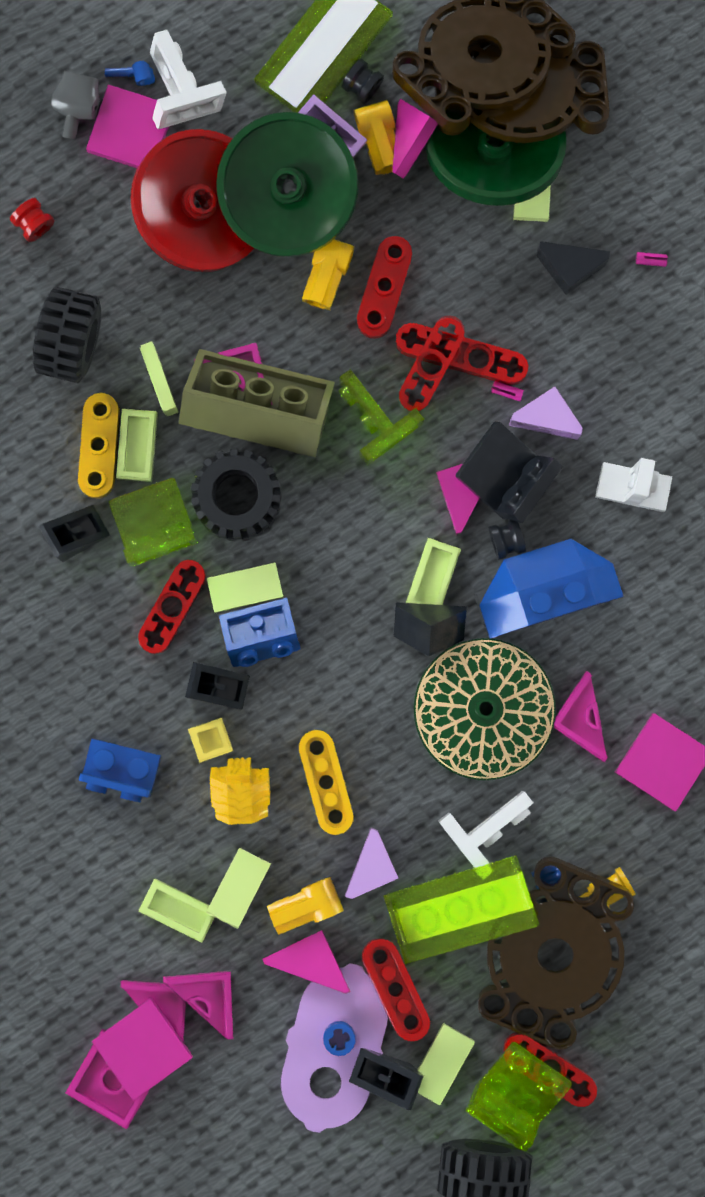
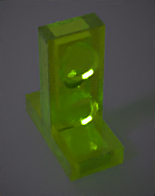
M351 369L339 377V384L342 387L338 392L350 407L356 404L363 414L359 419L371 435L375 432L379 435L359 450V455L367 466L423 425L424 418L416 408L393 425Z

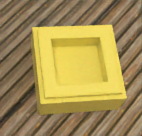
M222 718L188 729L199 763L233 751Z

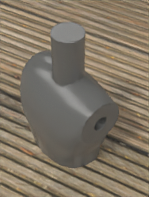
M64 71L63 77L54 91L51 100L52 109L66 116L62 137L76 140L79 120H91L97 117L100 107L99 79Z

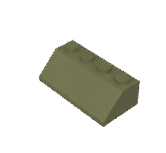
M199 349L183 390L179 424L292 451L297 454L316 457L335 382ZM204 359L211 361L203 364ZM233 371H236L243 376L245 380V389L243 391L239 390L241 389L239 388V383L241 384V380L239 376ZM257 372L262 373L264 378H258Z

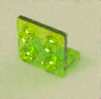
M174 478L166 479L109 501L125 547L123 552L127 563L131 567L198 543Z
M512 1042L475 1085L465 1111L519 1150L527 1152L534 1143L540 1122L570 1090L572 1082L518 1043Z

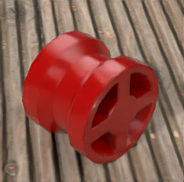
M36 198L25 201L10 217L12 224L23 230V236L28 242L39 239L50 230L55 222L50 214L44 213L41 210V203Z

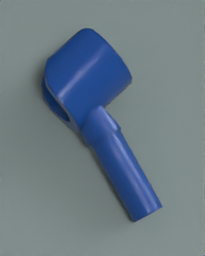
M144 61L135 62L132 67L105 68V77L134 76L137 86H145L155 82L153 69Z

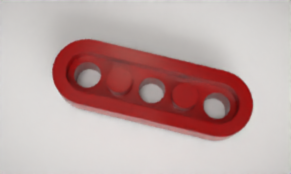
M390 236L384 239L378 247L357 314L358 329L368 338L376 339L383 337L390 330L412 260V248L409 242L402 237ZM392 248H397L402 254L398 258H392L388 252ZM381 281H388L391 284V288L388 291H382L379 289L378 284ZM378 314L381 317V321L378 324H371L368 321L369 315Z
M381 938L371 940L362 951V962L396 1034L407 1041L422 1039L429 1030L430 1019L396 946L392 942ZM377 950L385 952L386 958L382 963H376L373 959V955ZM394 982L399 983L401 986V991L396 996H392L389 993V986ZM409 1015H413L416 1018V1024L413 1028H406L404 1025V1020Z

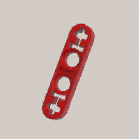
M417 323L404 324L396 334L397 349L401 354L416 359L423 345L414 344L413 348H407L406 341L401 339L402 336H409L410 331L417 333L416 339L426 342L427 335L430 334L433 328ZM441 331L443 333L441 341H448L450 338L457 339L459 336ZM464 337L448 368L507 385H516L524 380L528 372V362L518 352ZM431 341L430 346L435 347V342ZM475 350L484 351L488 356V364L483 368L473 367L468 360L470 353ZM428 354L422 359V361L442 366L440 357L435 354ZM495 354L501 356L498 363L509 365L511 360L517 361V367L522 369V373L516 372L513 377L507 376V369L497 366L496 374L489 371L494 364Z

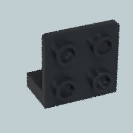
M495 421L458 470L456 478L502 519L523 523L563 466L555 458L536 455L501 422Z

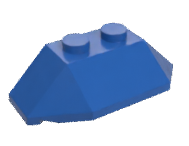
M568 539L504 559L479 607L489 639L624 596L613 563L578 542Z

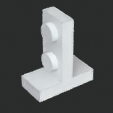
M168 30L154 33L150 54L170 96L157 99L152 117L157 129L220 112L227 93L222 82L219 81L197 88L193 73L187 71L182 61V52L179 44L173 42Z
M641 458L632 468L603 462L595 498L665 512L672 476L662 475L654 471L655 461Z
M521 791L468 834L465 833L451 813H447L438 822L480 876L485 879L495 870L477 847L484 844L487 848L503 836L500 829L510 821L515 826L531 813L528 807L533 804V801L524 791Z

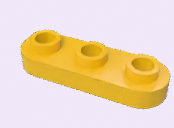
M106 393L93 394L86 400L83 407L78 484L83 493L95 499L107 496L112 491L115 483L120 409L115 399ZM100 404L106 405V413L102 416H97L95 408ZM96 439L104 441V447L99 451H95L92 448V443ZM93 474L101 475L102 480L99 485L93 486L90 484L89 480Z
M321 730L309 731L300 740L299 753L320 827L325 832L339 835L351 827L353 811L332 738L326 732ZM314 741H320L324 746L323 752L319 755H315L310 751V745ZM324 775H328L333 779V785L329 789H323L319 784L320 778ZM332 810H339L342 813L343 818L339 823H332L329 820V813Z

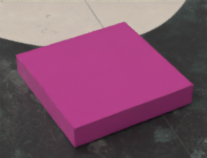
M108 84L86 148L87 152L138 168L145 155L166 137L169 128L165 127L158 130L152 117L157 100Z
M652 713L614 773L676 812L705 767V746L655 713Z
M152 997L91 1041L133 1101L193 1058L191 1052Z
M102 1029L101 1032L99 1033V1035L102 1034V1033H103L104 1031H106V1030ZM92 1045L65 1093L127 1129L149 1090L133 1101L96 1047Z

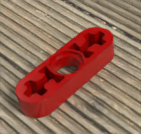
M444 316L435 323L399 391V400L407 410L420 411L428 405L460 347L465 335V328L457 317ZM449 324H453L456 326L454 332L459 336L457 339L450 338L444 349L451 350L449 355H446L438 347L430 346L431 341H434L436 345L441 341L443 333L439 330L441 326L447 328ZM428 354H435L442 361V368L436 373H428L422 367V359ZM417 372L423 379L434 381V384L430 386L425 382L421 390V395L425 397L424 400L417 399L413 403L409 401L410 394L406 392V389L413 390L416 387L420 378L413 377V374Z
M184 560L175 567L139 631V644L145 651L151 654H160L169 648L205 584L206 573L198 562ZM194 567L196 568L195 575L199 580L197 583L190 582L187 585L185 592L192 593L187 600L181 593L171 591L170 589L173 584L180 588L184 582V578L180 575L183 569L189 571ZM176 597L182 602V611L178 616L168 617L164 614L162 605L167 598ZM158 614L162 620L173 623L174 626L171 631L164 626L160 634L164 639L163 644H155L151 648L148 646L150 640L145 636L148 631L155 632L160 623L153 620Z
M516 1032L506 1038L503 1052L510 1064L574 1106L586 1107L595 1100L597 1086L590 1075L526 1035ZM523 1040L526 1041V1049L534 1056H536L538 1049L543 1051L536 1058L532 1070L527 1067L532 1063L530 1059L524 1055H519L517 1059L513 1057L514 1051L511 1045L514 1042L520 1044ZM553 1059L560 1065V1072L554 1079H545L540 1074V1066L545 1060ZM568 1069L573 1071L568 1077L575 1083L581 1084L583 1080L587 1081L585 1086L589 1091L587 1096L580 1094L577 1098L573 1097L575 1091L565 1082L562 1090L557 1087L565 1080Z

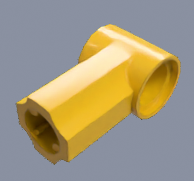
M384 100L353 110L358 131L367 139L366 146L375 174L384 175L393 171L394 131L396 127L389 102Z
M334 239L325 247L314 252L312 259L313 268L303 292V302L320 309L331 310L342 275L345 276L348 271L355 246Z
M331 877L302 888L301 892L287 896L267 905L270 918L278 935L311 921L316 923L344 911Z

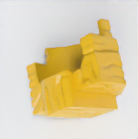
M244 757L241 759L230 758L225 767H211L212 807L215 808V818L229 825L253 824L268 817L271 792L269 768H262L261 770L259 768L252 769L251 758L249 757L246 759Z

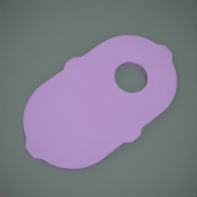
M349 963L344 967H340L351 991L347 994L310 982L302 995L295 1024L288 1030L286 1037L289 1048L281 1076L282 1095L292 1114L304 1123L307 1130L320 1133L326 1128L344 1125L360 1113L368 1099L369 1091L349 1082L361 1048L383 1054L381 1045L388 1016L369 975L365 973L362 966ZM335 1021L348 1023L355 1032L356 1042L354 1048L344 1056L333 1055L324 1046L323 1035L325 1029ZM342 1029L334 1030V1037L329 1039L332 1045L337 1043V1048L345 1047V1040L350 1038L347 1032L342 1034ZM322 1067H330L336 1070L341 1078L339 1092L330 1098H321L315 1095L310 1087V1078L313 1072Z

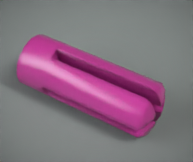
M636 253V264L666 267L668 263V256L666 254Z
M498 381L493 383L492 393L521 401L524 390Z

